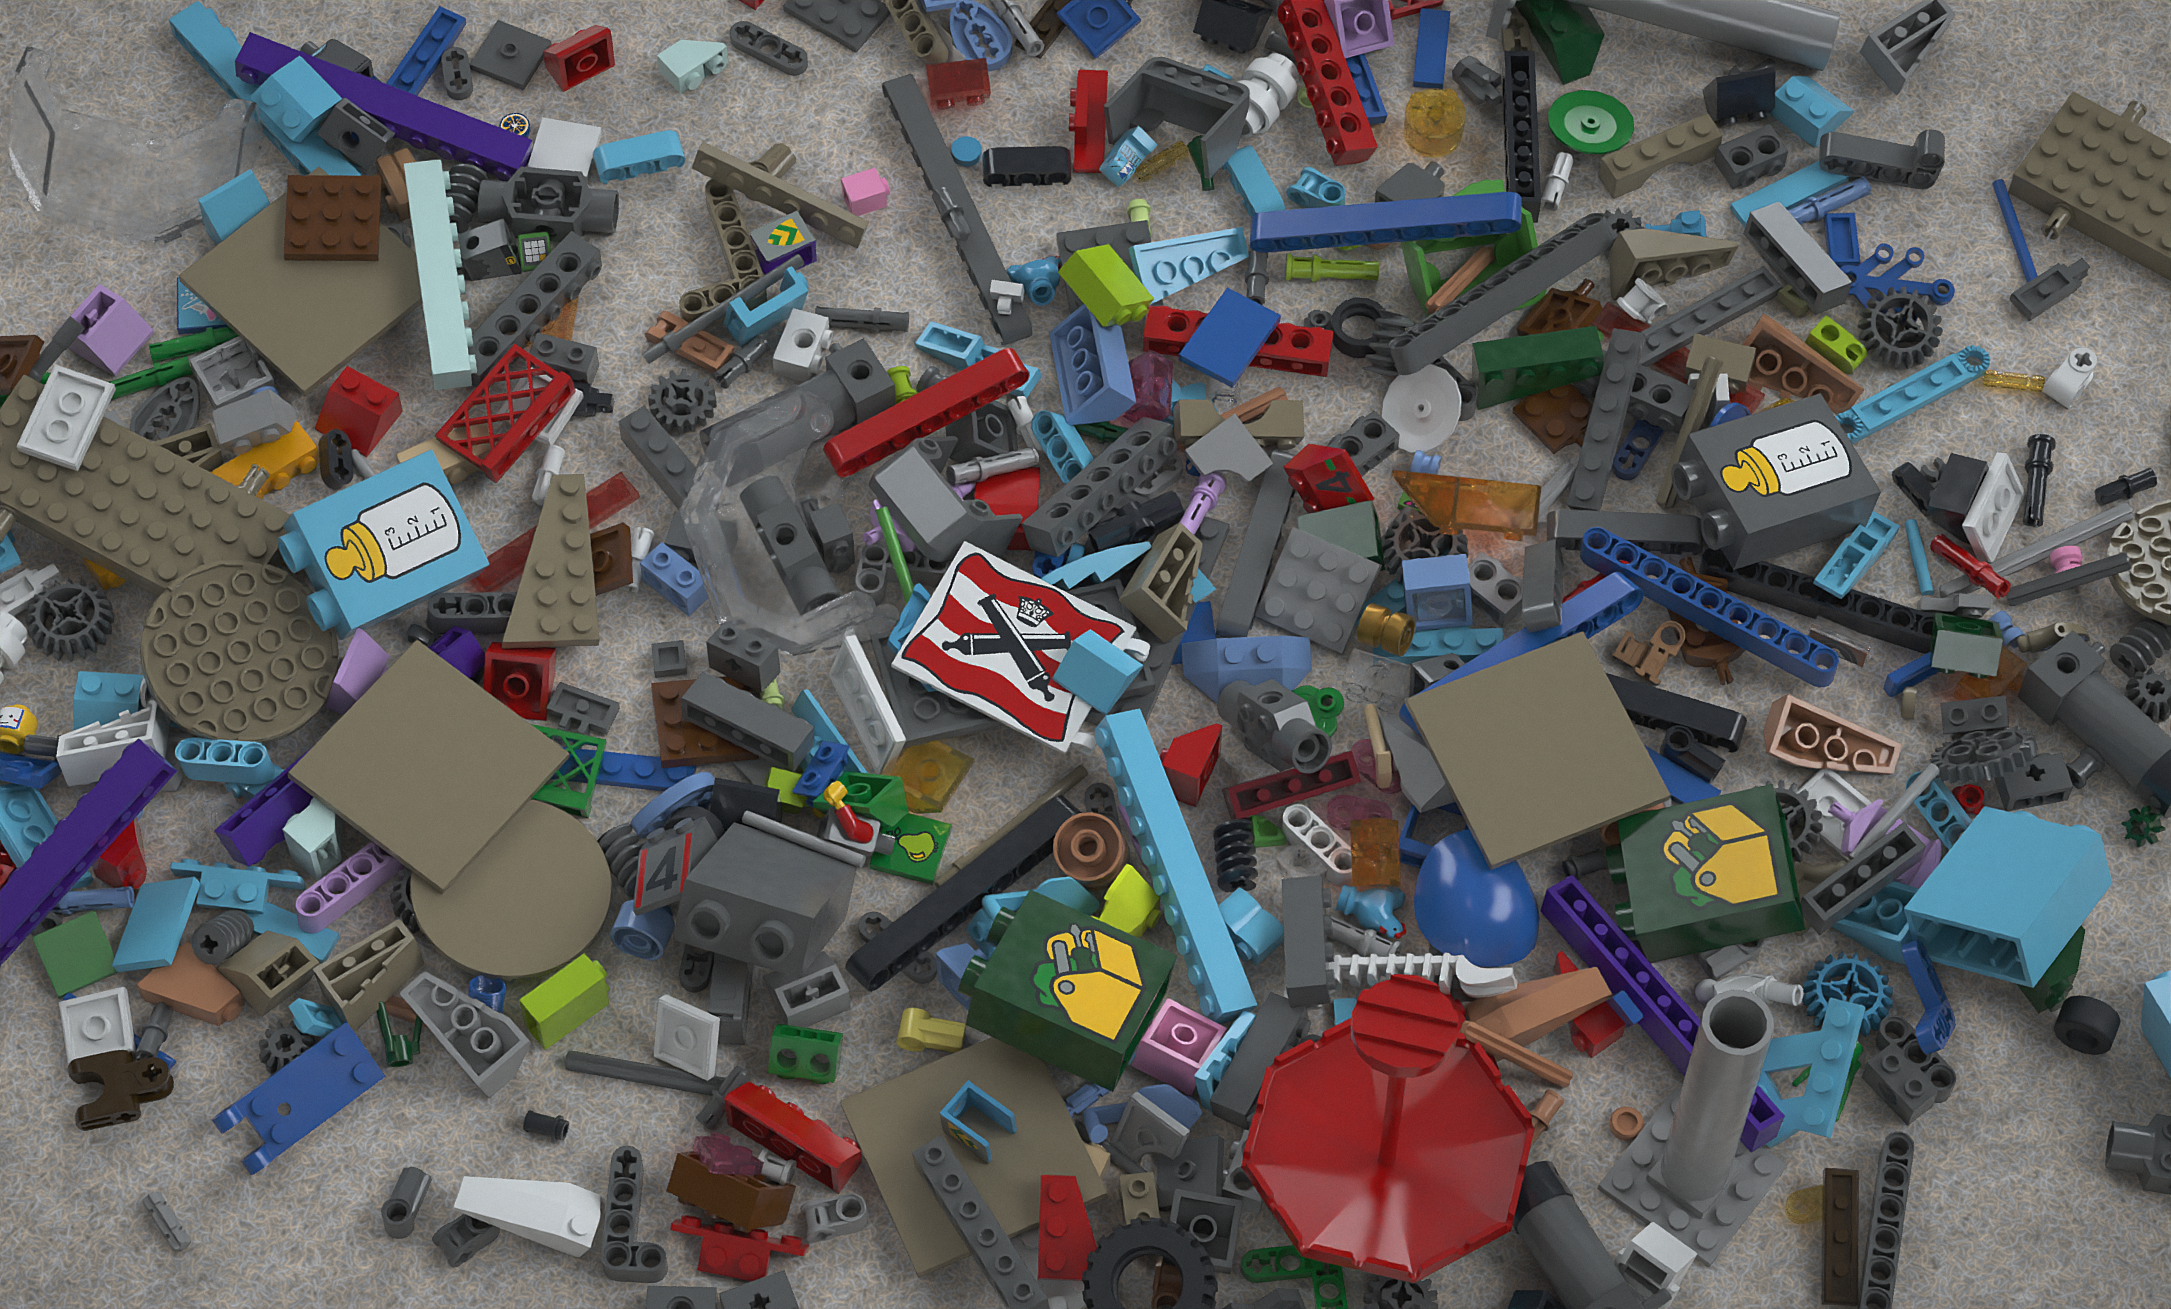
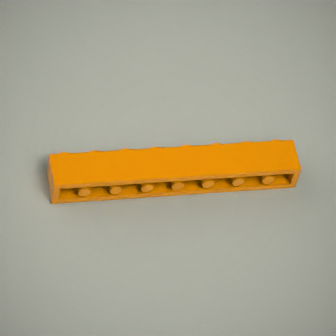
M296 421L291 432L280 436L277 441L254 446L249 452L238 455L210 473L235 486H239L251 469L252 464L259 465L258 471L262 467L270 474L256 494V497L263 499V496L272 490L285 488L290 483V480L299 474L312 472L320 462L319 452L316 444L298 421ZM82 557L84 565L103 591L110 587L117 588L125 583L126 580Z

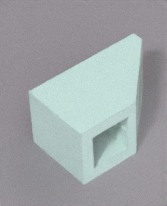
M679 40L657 55L658 70L680 94L688 89L694 90L702 83L703 79L712 73H720L728 63L727 46L719 42Z

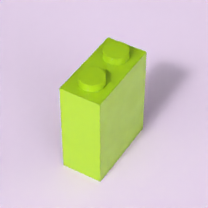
M1109 244L1075 251L1058 271L1060 276L1103 327L1116 324L1120 326L1125 322L1141 320L1148 313L1147 307L1154 300V297Z
M585 953L519 1000L524 1025L544 1050L609 1005L607 992L610 989L605 982L607 973L597 960L592 962Z

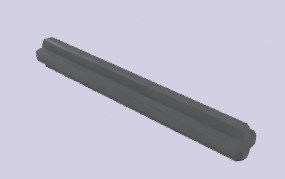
M572 1050L568 1051L565 1059V1068L570 1071L710 1096L714 1095L712 1090L714 1088L718 1089L726 1079L714 1076L707 1081L684 1070Z

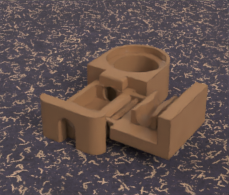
M1675 621L1662 623L1653 635L1649 645H1647L1648 642L1645 640L1643 644L1633 638L1635 635L1626 631L1612 657L1623 661L1633 668L1635 665L1640 667V669L1635 667V675L1653 685H1659L1661 681L1657 678L1669 657L1671 656L1675 659L1684 643L1685 631ZM1674 628L1677 630L1680 636L1679 641L1674 645L1665 644L1661 639V633L1664 629Z

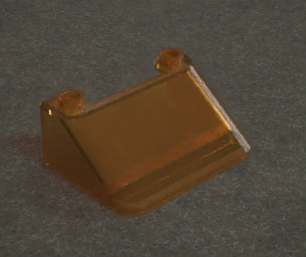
M1392 470V478L1433 526L1440 527L1439 533L1458 535L1459 529L1501 532L1504 533V539L1523 541V535L1536 536L1541 497L1540 485Z

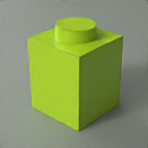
M771 767L765 776L763 786L780 789L782 811L798 814L803 806L808 807L806 796L792 793L802 774Z

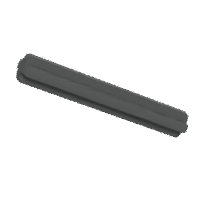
M2126 552L2119 553L2010 587L2006 598L2010 606H2016L2129 571L2131 569V562Z

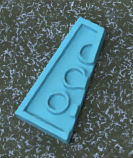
M1242 227L1134 245L1128 248L1135 276L1154 297L1151 304L1249 257Z

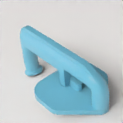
M1072 877L1048 879L1042 882L1037 889L1033 890L1089 916L1100 905L1093 892L1084 888ZM1029 890L986 895L982 899V906L991 920L994 921L1002 907L1012 911L1018 910Z

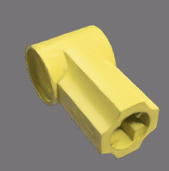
M907 1008L902 1012L896 1043L900 1048L907 1051L919 1052L926 1047L955 1053L962 1050L966 1025L965 1023L932 1018L931 1014L923 1009Z

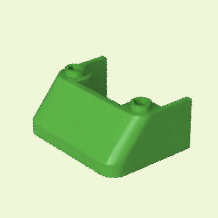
M1521 207V228L1516 232L1501 236L1494 245L1496 262L1489 264L1459 296L1538 246L1532 215L1529 211ZM1412 241L1401 242L1409 283L1426 317L1430 315L1426 312L1428 310L1425 306L1426 301L1449 278L1441 280L1439 270L1433 264L1425 262L1421 247ZM1546 289L1513 311L1538 303L1544 297Z

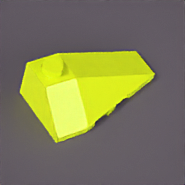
M1127 863L1103 898L1106 900V903L1102 909L1101 916L1092 917L1139 938L1148 927L1153 929L1162 915V911H1160V896L1155 893L1134 867Z

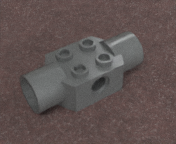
M520 167L508 182L482 180L478 197L479 222L491 223L504 219L506 225H510L515 238H518V235L548 232L550 241L561 242L571 231L580 237L586 231L616 232L619 214L618 191L589 188L582 171Z
M767 476L754 481L741 492L740 500L800 616L813 617L829 610L839 601L840 593L783 483L778 476Z
M1274 679L1255 686L1247 681L1238 680L1227 685L1221 692L1217 702L1219 716L1241 732L1246 749L1280 772L1294 767L1302 773H1313L1321 769L1328 761L1332 750L1330 737L1316 727L1307 701Z
M2156 1114L2148 1126L2113 1121L2107 1139L2105 1167L2134 1172L2137 1174L2143 1190L2171 1195V1116Z

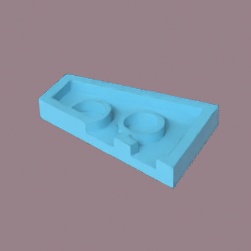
M1243 1011L1194 1075L1202 1107L1212 1111L1209 1100L1256 1018L1255 1014Z

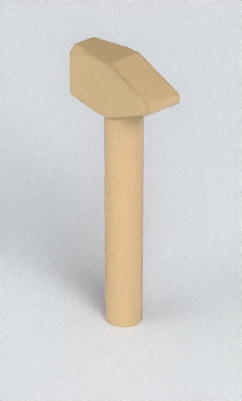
M1368 704L1364 707V714L1376 761L1377 784L1379 788H1389L1392 782L1391 752L1386 750L1377 708L1374 704Z

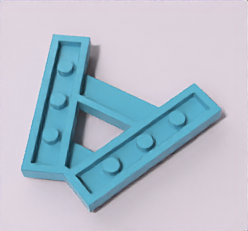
M1448 548L1444 550V553L1441 556H1447L1450 552V549ZM1395 578L1369 599L1363 608L1357 625L1359 626L1362 614L1370 603L1389 608L1391 614L1394 612L1406 614L1403 582L1398 583ZM1469 625L1415 631L1409 649L1401 657L1382 649V644L1378 648L1373 647L1374 665L1412 664L1450 653L1456 654L1464 663H1468L1502 642L1503 628L1470 629Z
M1830 998L1820 1031L1771 1039L1757 1085L1785 1117L1777 1137L1766 1143L1768 1147L1780 1144L1799 1131L1831 1138L1865 1011L1864 1006ZM1812 1066L1804 1096L1783 1099L1769 1073Z

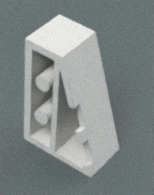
M151 700L148 702L150 707L130 714L129 710L119 713L120 719L101 726L99 721L59 736L56 758L68 787L80 784L87 785L99 781L101 774L108 768L113 767L122 757L123 750L138 738L152 746L165 759L169 726L157 702Z

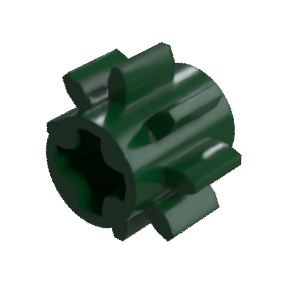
M2150 805L2142 807L2141 812L2137 808L2130 809L2128 812L2131 818L2121 823L2123 826H2126L2127 834L2125 839L2132 838L2137 840V847L2145 845L2146 840L2150 844L2159 842L2156 834L2166 830L2164 826H2161L2160 818L2162 813L2155 814L2150 812ZM2145 822L2147 826L2142 831L2140 826Z

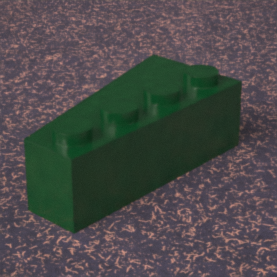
M1597 326L1472 343L1471 379L1478 394V410L1601 375L1604 355Z

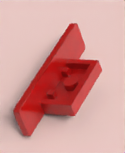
M1078 70L1077 88L1070 89V107H1076L1075 113H1069V132H1075L1073 171L1075 173H1102L1099 168L1104 162L1106 121L1104 105L1107 103L1108 71Z
M682 1215L681 1219L674 1220L670 1227L672 1231L703 1237L698 1271L754 1281L767 1276L772 1250L805 1256L810 1246L809 1244L801 1243L802 1238L797 1236L782 1235L781 1239L769 1237L768 1231L757 1228L752 1229L751 1232H742L735 1230L731 1223L715 1222L713 1226L701 1223V1218L690 1215Z

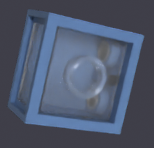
M1466 554L1402 561L1406 614L1416 619L1415 631L1473 625L1471 586Z

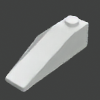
M464 1176L452 1209L565 1254L580 1258L591 1248L600 1220V1195L566 1182Z

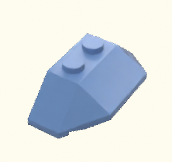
M1262 636L1218 638L1181 644L1183 676L1216 704L1223 689L1234 681L1244 680L1255 686L1274 679L1287 689L1293 691L1312 670L1310 637Z

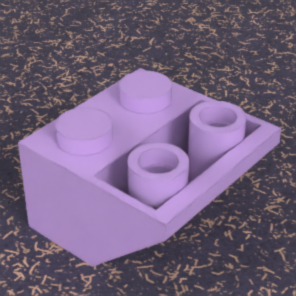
M98 284L71 315L85 329L68 349L116 377L154 334V331L124 298Z

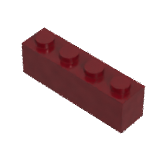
M1345 751L1330 756L1326 764L1316 772L1302 773L1292 767L1282 772L1279 771L1223 788L1222 792L1231 820H1236L1360 783L1361 779L1352 751Z

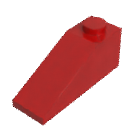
M1563 951L1557 954L1554 965L1556 975L1579 970ZM1606 1001L1568 1022L1573 1045L1580 1052L1586 1051L1591 1058L1622 1038L1626 1025Z

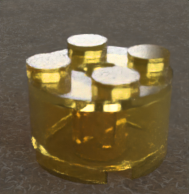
M1432 88L1411 94L1405 109L1403 127L1405 142L1411 149L1413 148L1425 157L1439 158L1451 154L1461 144L1464 136L1466 110L1457 93L1448 88L1444 90Z

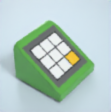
M538 232L518 235L522 272L533 271L551 253L549 233Z

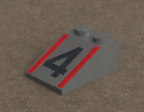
M705 816L695 820L686 818L678 822L674 828L668 830L659 828L646 837L647 841L639 851L633 904V912L636 916L681 900L685 878L718 841Z

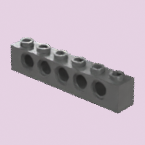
M571 231L472 334L473 346L468 347V354H475L477 373L471 374L474 387H477L514 344L524 349L530 342H534L537 332L541 333L542 329L550 321L556 320L562 308L570 300H575L579 296L582 287L590 279L593 280L598 276L602 269L601 253L598 248ZM549 290H553V291H554V292H552V293H545L546 291H549ZM528 311H533V312H534V313H532V314H524V313H526V312H528ZM508 332H513V333H514V334H512V335H504L505 333H508ZM488 353H493V354H494V355H492V356H484L485 354H488ZM516 356V358L511 362V364L516 362L519 357Z
M1143 416L1022 523L1030 549L1054 557H1059L1179 450L1171 424Z
M942 1135L912 1151L915 1168L1006 1309H1050L1047 1296Z

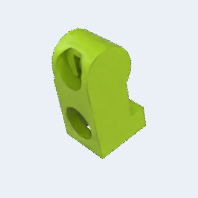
M1827 315L1812 329L1805 341L1807 345L1847 375L1852 374L1868 354L1864 345Z

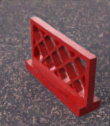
M514 344L435 434L436 440L484 471L487 478L497 483L576 392L572 378L563 371L558 373ZM518 356L526 361L527 370L509 372V364ZM547 375L552 378L546 387H533V376ZM528 377V390L511 391L510 380ZM506 381L507 393L489 395V387L494 382ZM530 397L531 405L526 410L514 411L512 399ZM508 400V413L491 414L490 403ZM486 404L487 416L469 418V410L474 405ZM510 420L511 428L506 433L494 435L492 422ZM488 423V436L471 437L470 426ZM466 427L467 439L453 441L447 437L454 428ZM490 443L491 451L483 460L473 454V445Z

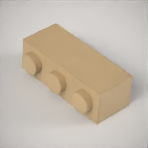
M487 424L470 426L472 438L489 435ZM466 427L452 430L447 437L453 441L467 439ZM436 437L396 454L397 462L400 464L432 449L448 482L452 484L462 482L469 474L479 470L482 471L436 440ZM490 443L472 446L473 454L482 460L491 451Z

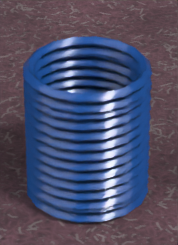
M482 975L474 977L469 983L468 996L503 1014L506 991L505 983L500 978H495L496 980Z

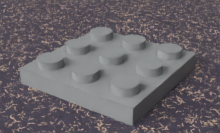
M1292 527L1255 616L1303 637H1310V640L1344 654L1382 565Z

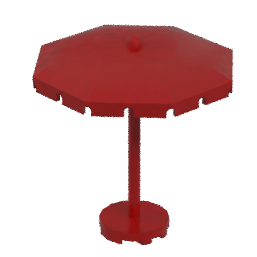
M1391 975L1389 980L1376 983L1371 988L1364 989L1360 993L1351 1018L1322 1032V1037L1314 1043L1309 1039L1274 1057V1062L1269 1067H1266L1257 1100L1256 1112L1253 1115L1243 1152L1241 1168L1301 1257L1416 1283L1505 1235L1512 1229L1535 1132L1532 1116L1510 1085H1503L1500 1071L1480 1043L1474 1044L1465 1039L1466 1036L1463 1033L1457 1032L1458 1013L1453 1009L1450 1000L1439 991L1440 987L1432 981L1417 975Z

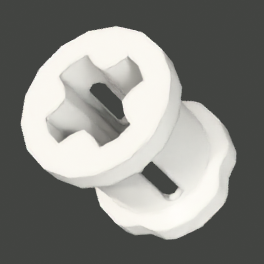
M763 1149L756 1161L753 1177L755 1172L766 1175V1179L779 1183L780 1186L785 1185L786 1182L790 1183L796 1169V1161L792 1159L789 1161L782 1160L770 1155V1151Z

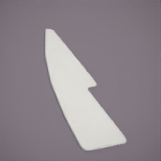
M933 20L938 33L948 49L950 62L960 73L965 56L952 45V37Z

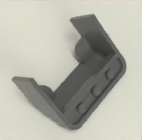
M1166 57L1151 58L1104 105L1108 143L1114 145L1122 134L1130 128L1139 126L1145 132H1149L1157 128L1163 121L1204 134L1200 140L1205 178L1211 179L1237 150L1251 103L1250 90L1242 83Z
M955 436L917 438L873 473L869 481L870 489L881 503L888 507L890 514L926 557L937 562L953 561L964 541L995 557H1003L1023 519L1020 514L996 516L986 502L979 499L962 500L941 475V472L958 441Z

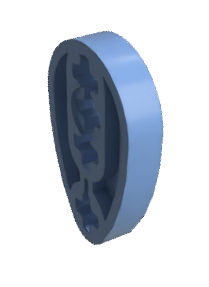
M955 0L956 7L951 8L949 18L950 36L952 37V45L965 56L963 65L978 72H989L1001 68L1008 62L1012 54V36L1008 28L994 12L983 4L974 0ZM960 9H964L966 12L970 11V20L963 12L960 13ZM977 30L978 33H982L983 42L989 44V52L992 56L995 55V59L991 60L990 57H985V49L982 46L979 47V39L976 34L973 35V31Z
M709 772L693 774L668 788L648 803L630 821L639 838H646L654 830L663 828L671 814L681 807L697 806L707 809L711 805L715 780L713 775Z

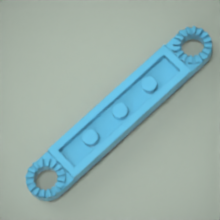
M1971 345V347L1966 346L1965 349L1956 354H1951L1852 406L1851 409L1839 413L1835 417L1840 425L1848 424L1854 428V432L1851 434L1847 433L1850 442L1854 444L1983 376L1989 368V353L1978 345L1977 347ZM1968 357H1976L1982 364L1978 367H1973V365L1967 364L1965 360Z

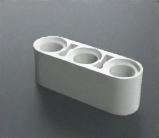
M1293 804L1287 807L1282 819V831L1286 840L1333 884L1341 887L1352 884L1357 876L1359 862L1355 851L1306 806ZM1300 822L1303 824V826L1294 827L1290 825V823ZM1316 843H1322L1327 847L1319 849L1314 847L1313 845ZM1346 865L1350 869L1339 870L1338 868H1336V866Z

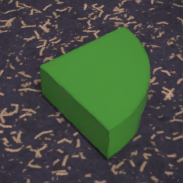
M1249 816V821L1254 825L1251 833L1255 836L1253 845L1256 848L1286 845L1285 835L1280 828L1266 820L1263 816Z

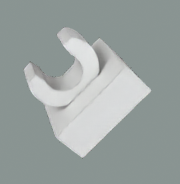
M992 280L990 294L992 299L998 300V314L1011 316L1013 302L1023 303L1025 292L1023 284Z

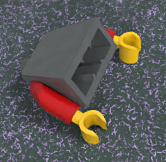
M840 781L831 783L824 790L823 797L825 801L835 807H831L825 814L816 808H812L814 815L821 820L817 837L866 856V860L873 852L890 856L894 847L895 837L879 833L881 822L855 814L850 805H845L841 800L848 793L846 787Z

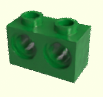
M777 1023L771 1037L768 1073L776 1074L777 1077L787 1080L798 1077L810 1079L815 1084L834 1083L840 1068L843 1033ZM781 1050H791L795 1053L796 1057L788 1058L782 1054ZM822 1054L829 1059V1062L821 1063L814 1055Z

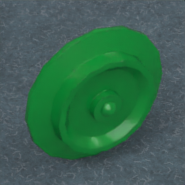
M1578 90L1565 93L1553 102L1548 111V127L1555 138L1568 148L1584 154L1603 155L1618 151L1629 143L1634 133V119L1628 108L1613 96L1599 91Z

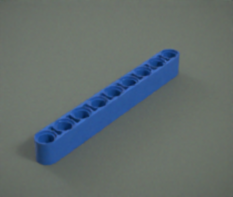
M1496 192L1260 212L1251 217L1250 248L1256 252L1270 253L1512 233L1521 228L1522 198L1513 192Z
M1592 527L1584 533L1580 558L1588 567L1605 576L1614 572H1621L1643 590L1645 597L1815 687H1827L1833 682L1839 663V657L1833 649L1604 528ZM1590 546H1598L1601 549H1594ZM1619 560L1627 561L1628 564L1620 563ZM1647 575H1653L1657 578L1651 579L1648 578ZM1675 590L1684 591L1685 594H1679ZM1703 605H1710L1713 609L1705 608ZM1731 620H1738L1742 624L1733 623ZM1759 635L1769 636L1770 639H1764ZM1788 650H1795L1799 654H1792ZM1817 665H1823L1828 669H1820Z
M1614 572L1563 603L1562 624L1560 626L1529 633L1527 628L1524 627L1418 694L1582 631L1586 638L1589 639L1638 608L1644 598V592L1624 574ZM1404 703L1399 711L1400 719L1422 738Z

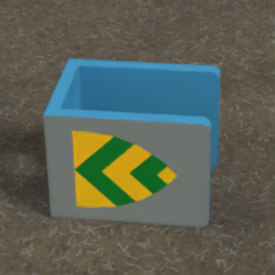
M968 1080L939 1113L942 1129L979 1158L989 1163L992 1160L989 1143L958 1120L973 1105L1007 1131L1014 1134L1017 1131L1015 1115Z

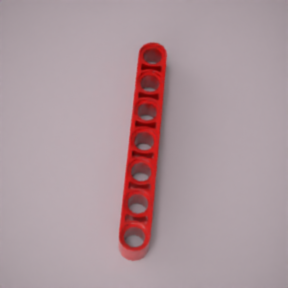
M1013 348L1002 349L831 438L825 443L823 452L839 477L851 476L903 449L913 440L924 438L1018 389L1028 381L1030 373Z

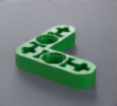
M1294 1245L1253 1249L1245 1253L1241 1260V1273L1246 1280L1252 1283L1311 1277L1315 1309H1322L1321 1307H1327L1325 1309L1335 1307V1309H1348L1342 1266L1329 1263V1274L1323 1275L1322 1262L1301 1257ZM1288 1255L1294 1256L1299 1260L1300 1265L1296 1270L1289 1271L1281 1266V1259ZM1275 1256L1276 1272H1271L1272 1265L1262 1266L1260 1273H1254V1269L1251 1267L1247 1268V1266L1251 1265L1253 1259H1258L1259 1264L1265 1265L1270 1264V1257ZM1325 1284H1332L1337 1287L1339 1294L1333 1299H1326L1322 1297L1319 1289Z

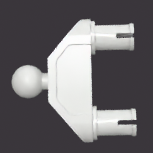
M1760 973L1731 975L1719 982L1712 979H1703L1695 988L1696 998L1705 1005L1717 994L1729 990L1748 991L1759 996L1767 1005L1775 1001L1797 1006L1803 998V988L1801 985L1777 982L1773 976Z

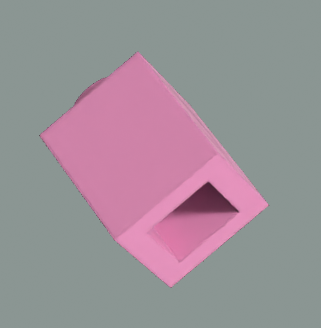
M876 168L841 178L842 196L850 213L860 216L887 207L886 196L890 195V189L885 177L880 178Z

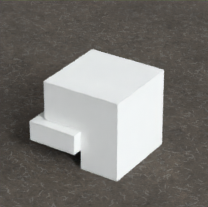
M1651 1222L1630 1241L1627 1248H1623L1618 1252L1614 1263L1629 1286L1641 1294L1645 1300L1662 1288H1666L1671 1294L1672 1299L1658 1309H1668L1680 1289V1282L1698 1253L1656 1223Z

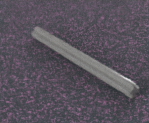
M2121 503L1989 564L1995 573L2004 578L2048 558L2054 550L2060 547L2075 546L2119 526L2123 522L2131 520L2134 517L2133 509L2127 503ZM1964 574L1940 585L1939 592L1941 598L1954 599L1959 593L1969 594L1982 587L1972 584L1969 577Z

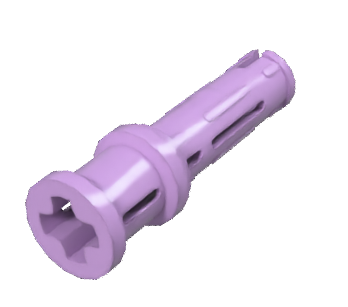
M1213 472L1205 477L1200 475L1198 479L1199 485L1194 487L1190 493L1191 502L1180 522L1193 535L1202 523L1207 511L1214 509L1217 505V496L1222 494L1226 488L1225 478L1219 472ZM1214 479V483L1211 486V488L1208 487L1211 480Z

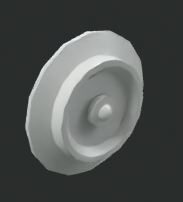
M1429 364L1420 371L1410 375L1399 374L1389 385L1383 400L1382 418L1400 434L1398 447L1411 453H1416L1417 450L1429 452L1441 446L1454 432L1461 415V395L1457 382L1445 369L1433 364Z

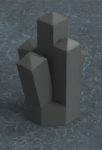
M1467 56L1459 60L1452 70V79L1478 105L1485 101L1492 108L1501 104L1502 95L1495 89L1501 84V75L1483 65L1478 58Z

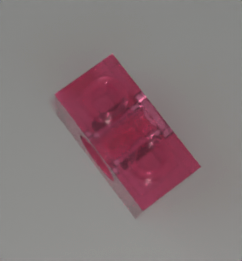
M1149 350L1128 361L1136 403L1129 410L1125 411L1122 417L1133 423H1136L1143 416L1160 421L1171 415L1173 362Z

